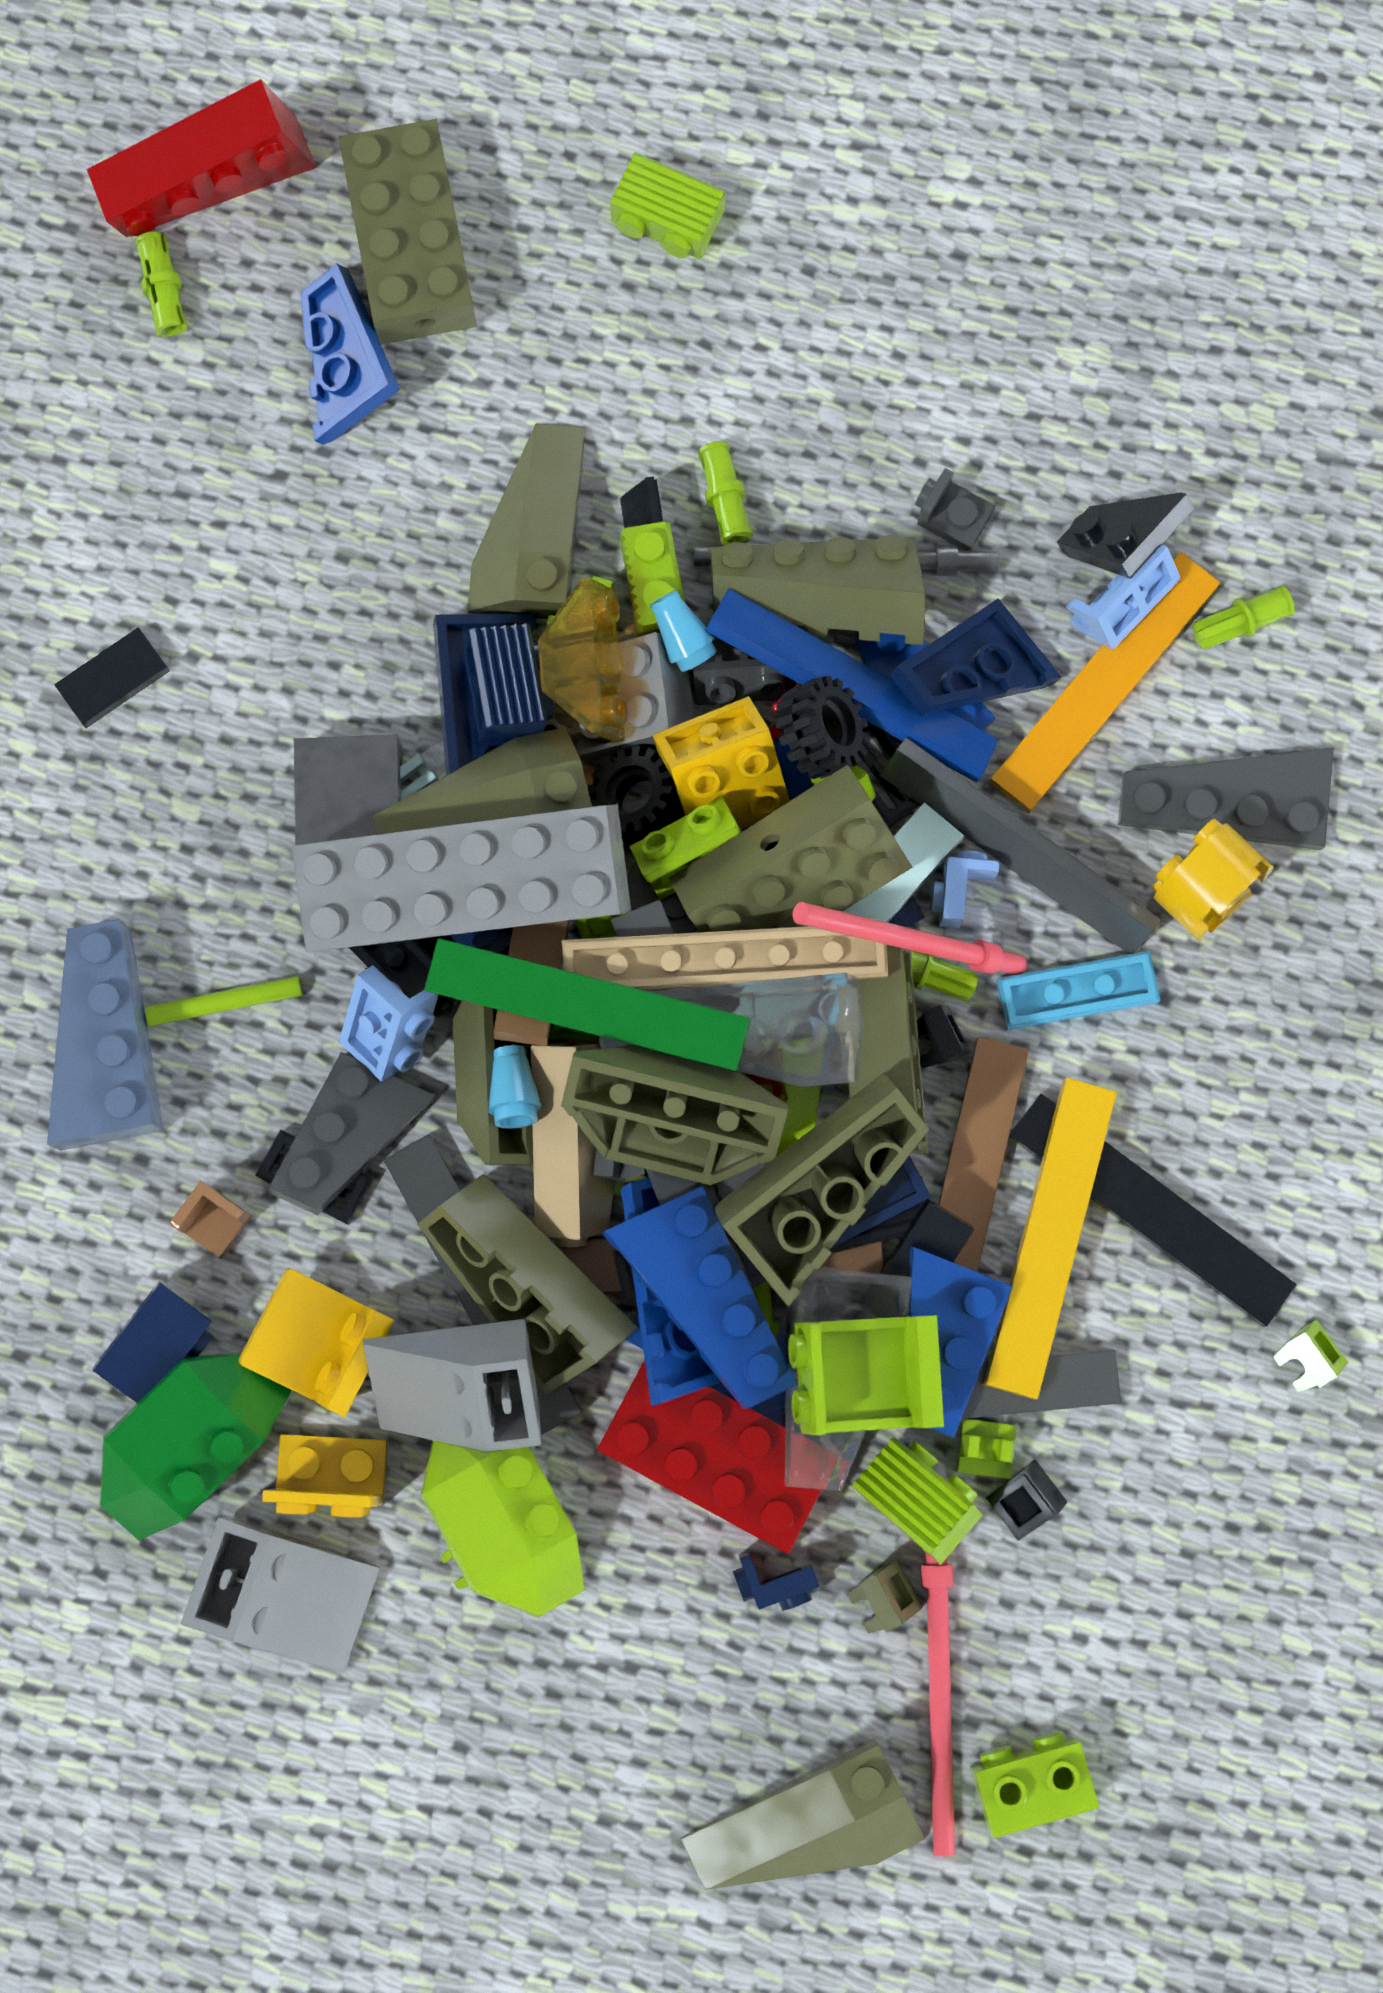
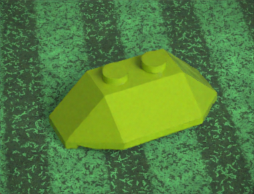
M432 1440L433 1443L427 1461L421 1497L473 1593L525 1611L526 1614L538 1618L585 1591L577 1534L530 1447L485 1452Z

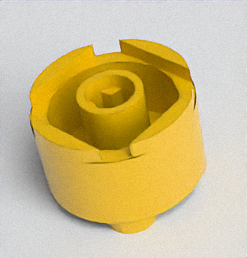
M1215 818L1207 823L1194 837L1193 842L1195 845L1188 852L1189 855L1184 860L1176 854L1160 869L1155 876L1158 881L1152 887V890L1155 892L1153 898L1198 942L1204 940L1207 930L1213 933L1252 895L1249 886L1257 878L1263 882L1273 869V866L1228 823L1221 825Z

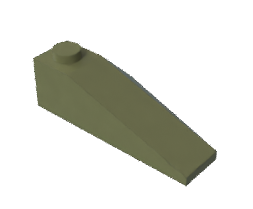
M535 423L472 562L468 613L536 614L537 619H548L549 615L566 620L569 619L585 427Z
M875 1738L681 1838L705 1890L875 1865L925 1839Z

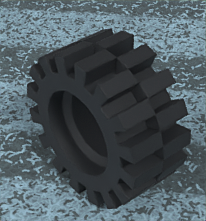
M831 676L819 677L788 690V692L781 696L780 699L783 702L777 704L776 712L783 716L776 719V728L784 730L785 735L779 737L782 746L788 744L790 751L786 754L791 762L799 760L797 769L802 774L808 772L809 777L813 779L828 777L847 764L850 768L862 762L861 758L866 757L868 752L864 745L869 744V735L862 731V729L868 727L867 719H860L858 711L863 708L859 701L852 702L851 698L854 692L849 687L842 690L843 681L838 678L832 680Z
M632 746V754L624 747L616 750L619 759L614 761L610 756L603 759L602 762L607 766V769L603 773L595 769L591 777L598 782V785H588L587 788L589 796L594 799L590 800L592 807L618 804L622 842L627 846H631L644 839L650 833L675 822L673 820L675 814L684 817L673 778L659 753L649 747L646 751L641 746ZM640 781H651L653 790L647 803L633 813L624 812L622 808L623 800L629 789Z

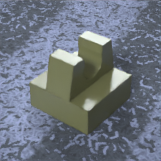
M897 1559L876 1570L847 1594L852 1604L867 1599L874 1610L875 1615L863 1623L868 1633L880 1630L888 1632L904 1624L923 1608Z

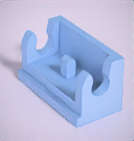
M1162 544L1131 579L1117 575L1090 605L1078 599H1073L1066 606L1068 610L1075 613L1070 619L1072 625L1090 638L1114 650L1181 579L1168 547Z

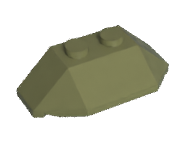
M886 945L888 977L856 979L842 996L843 1011L836 1013L837 1036L840 1043H846L847 1063L840 1066L841 1087L845 1096L850 1095L851 1099L882 1073H885L925 1122L911 950ZM927 1135L923 1137L912 1153L917 1155L929 1154Z
M458 1000L453 1013L457 1120L485 1165L533 1166L532 1125L521 1128H500L495 1125L494 1116L488 1113L494 1061L493 1051L496 1048L507 1045L525 1047L526 1057L531 1068V1045L533 1044L494 1039L497 1009Z
M635 1045L574 1052L561 1103L564 1110L569 1116H573L583 1133L605 1159L707 1185H713L740 1174L759 1163L764 1164L774 1160L789 1105L739 1071Z

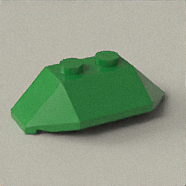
M241 1353L182 1359L103 1436L100 1506L138 1541L185 1521L265 1441L292 1390L243 1367L238 1361Z

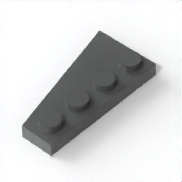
M1334 748L1125 772L1122 776L1118 825L1197 835L1207 823L1215 818L1221 825L1228 823L1246 841L1322 850L1326 843Z

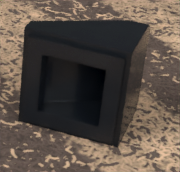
M654 476L646 477L620 498L624 528L663 522L658 484Z
M1036 1459L985 1497L1018 1541L1056 1516L1068 1503Z

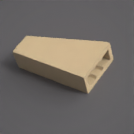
M558 1040L548 1042V1046L531 1045V1072L542 1104V1108L537 1111L538 1121L532 1124L535 1225L547 1237L556 1238V1245L560 1247L588 1245V1237L602 1234L605 1230L609 1229L615 1182L593 1175L597 1148L583 1133L573 1116H569L561 1106L573 1053L576 1051L601 1049L598 1041Z

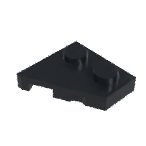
M1182 492L1089 506L1084 513L1072 522L1071 527L1060 537L1057 544L1062 552L1070 558L1131 579L1195 507L1188 495Z

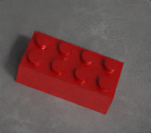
M645 1359L597 1448V1451L788 1555L839 1456L752 1409L744 1410L737 1401L711 1387L651 1407Z

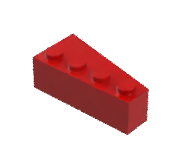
M260 79L86 170L106 222L125 237L151 232L156 226L317 167L297 117Z

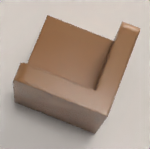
M200 1180L172 1218L169 1225L185 1233L215 1256L222 1259L253 1216L215 1188Z

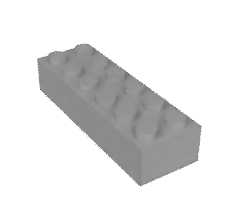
M618 804L291 846L306 952L615 915L631 911Z

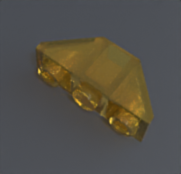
M585 578L578 582L538 639L542 692L591 733L613 742L625 741L624 724L628 718V709L621 693L620 673L624 668V658L622 650L618 645L616 622L620 618V606L613 589L592 578Z

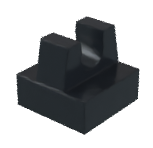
M938 1005L922 1013V1016L917 1019L918 1037L926 1035L932 1042L930 1052L920 1056L921 1068L952 1062L971 1053L949 1006Z

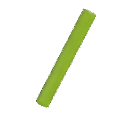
M294 976L145 1006L146 1020L149 1027L303 996L300 976Z

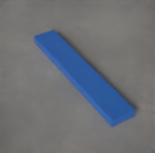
M730 588L727 590L705 631L801 685L823 676H831L832 680L838 678L843 681L842 690L849 687L854 692L851 698L852 702H860L863 708L858 711L860 718H866L867 722L901 741L905 738L911 740L947 767L976 783L982 777L998 739L947 710L921 715L897 684L890 678Z

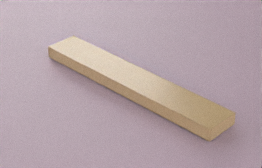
M813 927L562 940L563 970L643 991L888 977L886 944Z

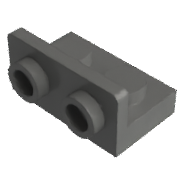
M716 636L712 643L717 652L708 660L693 668L696 705L733 703L748 696L752 702L779 700L784 693L796 686V681Z

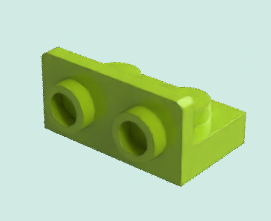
M723 796L706 805L697 807L690 814L661 830L650 833L641 841L631 845L630 848L647 882H650L659 899L662 900L676 892L669 879L671 876L737 836L742 830Z

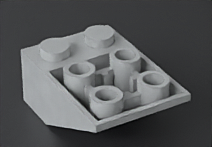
M658 632L545 663L543 671H539L542 689H550L554 706L553 718L548 720L543 732L566 728L581 762L602 760L607 756L618 758L616 750L623 747L631 754L632 746H641L646 751L649 747L658 753L652 735L695 718L689 670L681 672L676 662L670 663L662 636Z
M526 1319L363 1339L380 1429L485 1452L541 1445L540 1402Z
M232 1516L218 1517L180 1624L234 1643L344 1673L381 1567Z

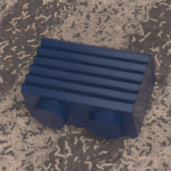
M530 624L470 629L463 645V653L467 665L468 682L470 683L479 741L508 740L543 732L548 720L553 718L554 706L550 689H542L539 671H543L545 667L544 649L540 640L533 641Z

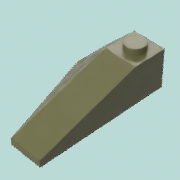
M562 728L515 737L373 816L376 835L592 806L580 757L567 729Z

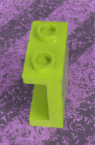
M937 1315L795 1323V1334H792L789 1338L788 1350L791 1366L797 1368L798 1390H795L792 1395V1413L795 1423L801 1425V1434L826 1435V1433L944 1427Z

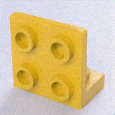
M749 696L652 735L657 751L673 778L685 816L697 807L706 805L723 796L742 830L752 826L790 801L770 730Z
M287 1268L284 1270L238 1361L243 1367L283 1385L345 1418L369 1372L363 1339L387 1336L395 1320L294 1269Z
M280 1434L276 1489L263 1490L262 1502H276V1513L308 1515L309 1513H316L317 1505H331L330 1516L356 1518L370 1516V1507L384 1505L388 1440Z

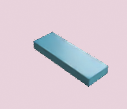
M1150 951L997 978L996 980L1006 1031L1157 1004L1161 1001Z

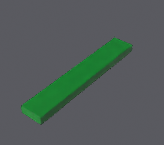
M439 938L424 989L427 992L737 1072L739 1071L752 1021L749 1017Z

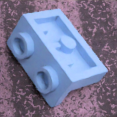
M371 966L357 975L339 1043L381 1082L399 1070L402 1073L407 1072L423 1056V1042L427 1030L434 1022L433 1011L439 994L423 990L409 999L395 982L390 981L376 967Z

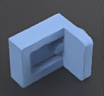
M960 851L956 853V857H947L943 866L942 882L933 881L930 912L940 913L938 927L960 928L964 920L967 879L994 881L999 873L998 861L987 860V854L977 851Z

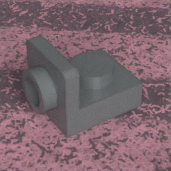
M945 468L937 482L931 478L926 481L917 497L915 505L921 508L917 525L954 545H958L959 548L965 551H971L996 506L952 482L954 472Z

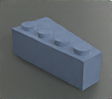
M120 919L68 928L47 1145L62 1151L162 1132L164 1128L132 930Z

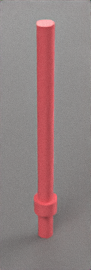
M799 902L793 910V920L797 924L967 963L970 969L986 974H994L997 971L1019 975L1023 974L1027 967V961L1024 956L1003 951L998 944L983 940L969 943L805 902Z
M926 1552V1564L921 1565V1587L927 1588L933 1855L953 1856L955 1855L948 1601V1588L954 1587L953 1564H948L946 1558L940 1565Z

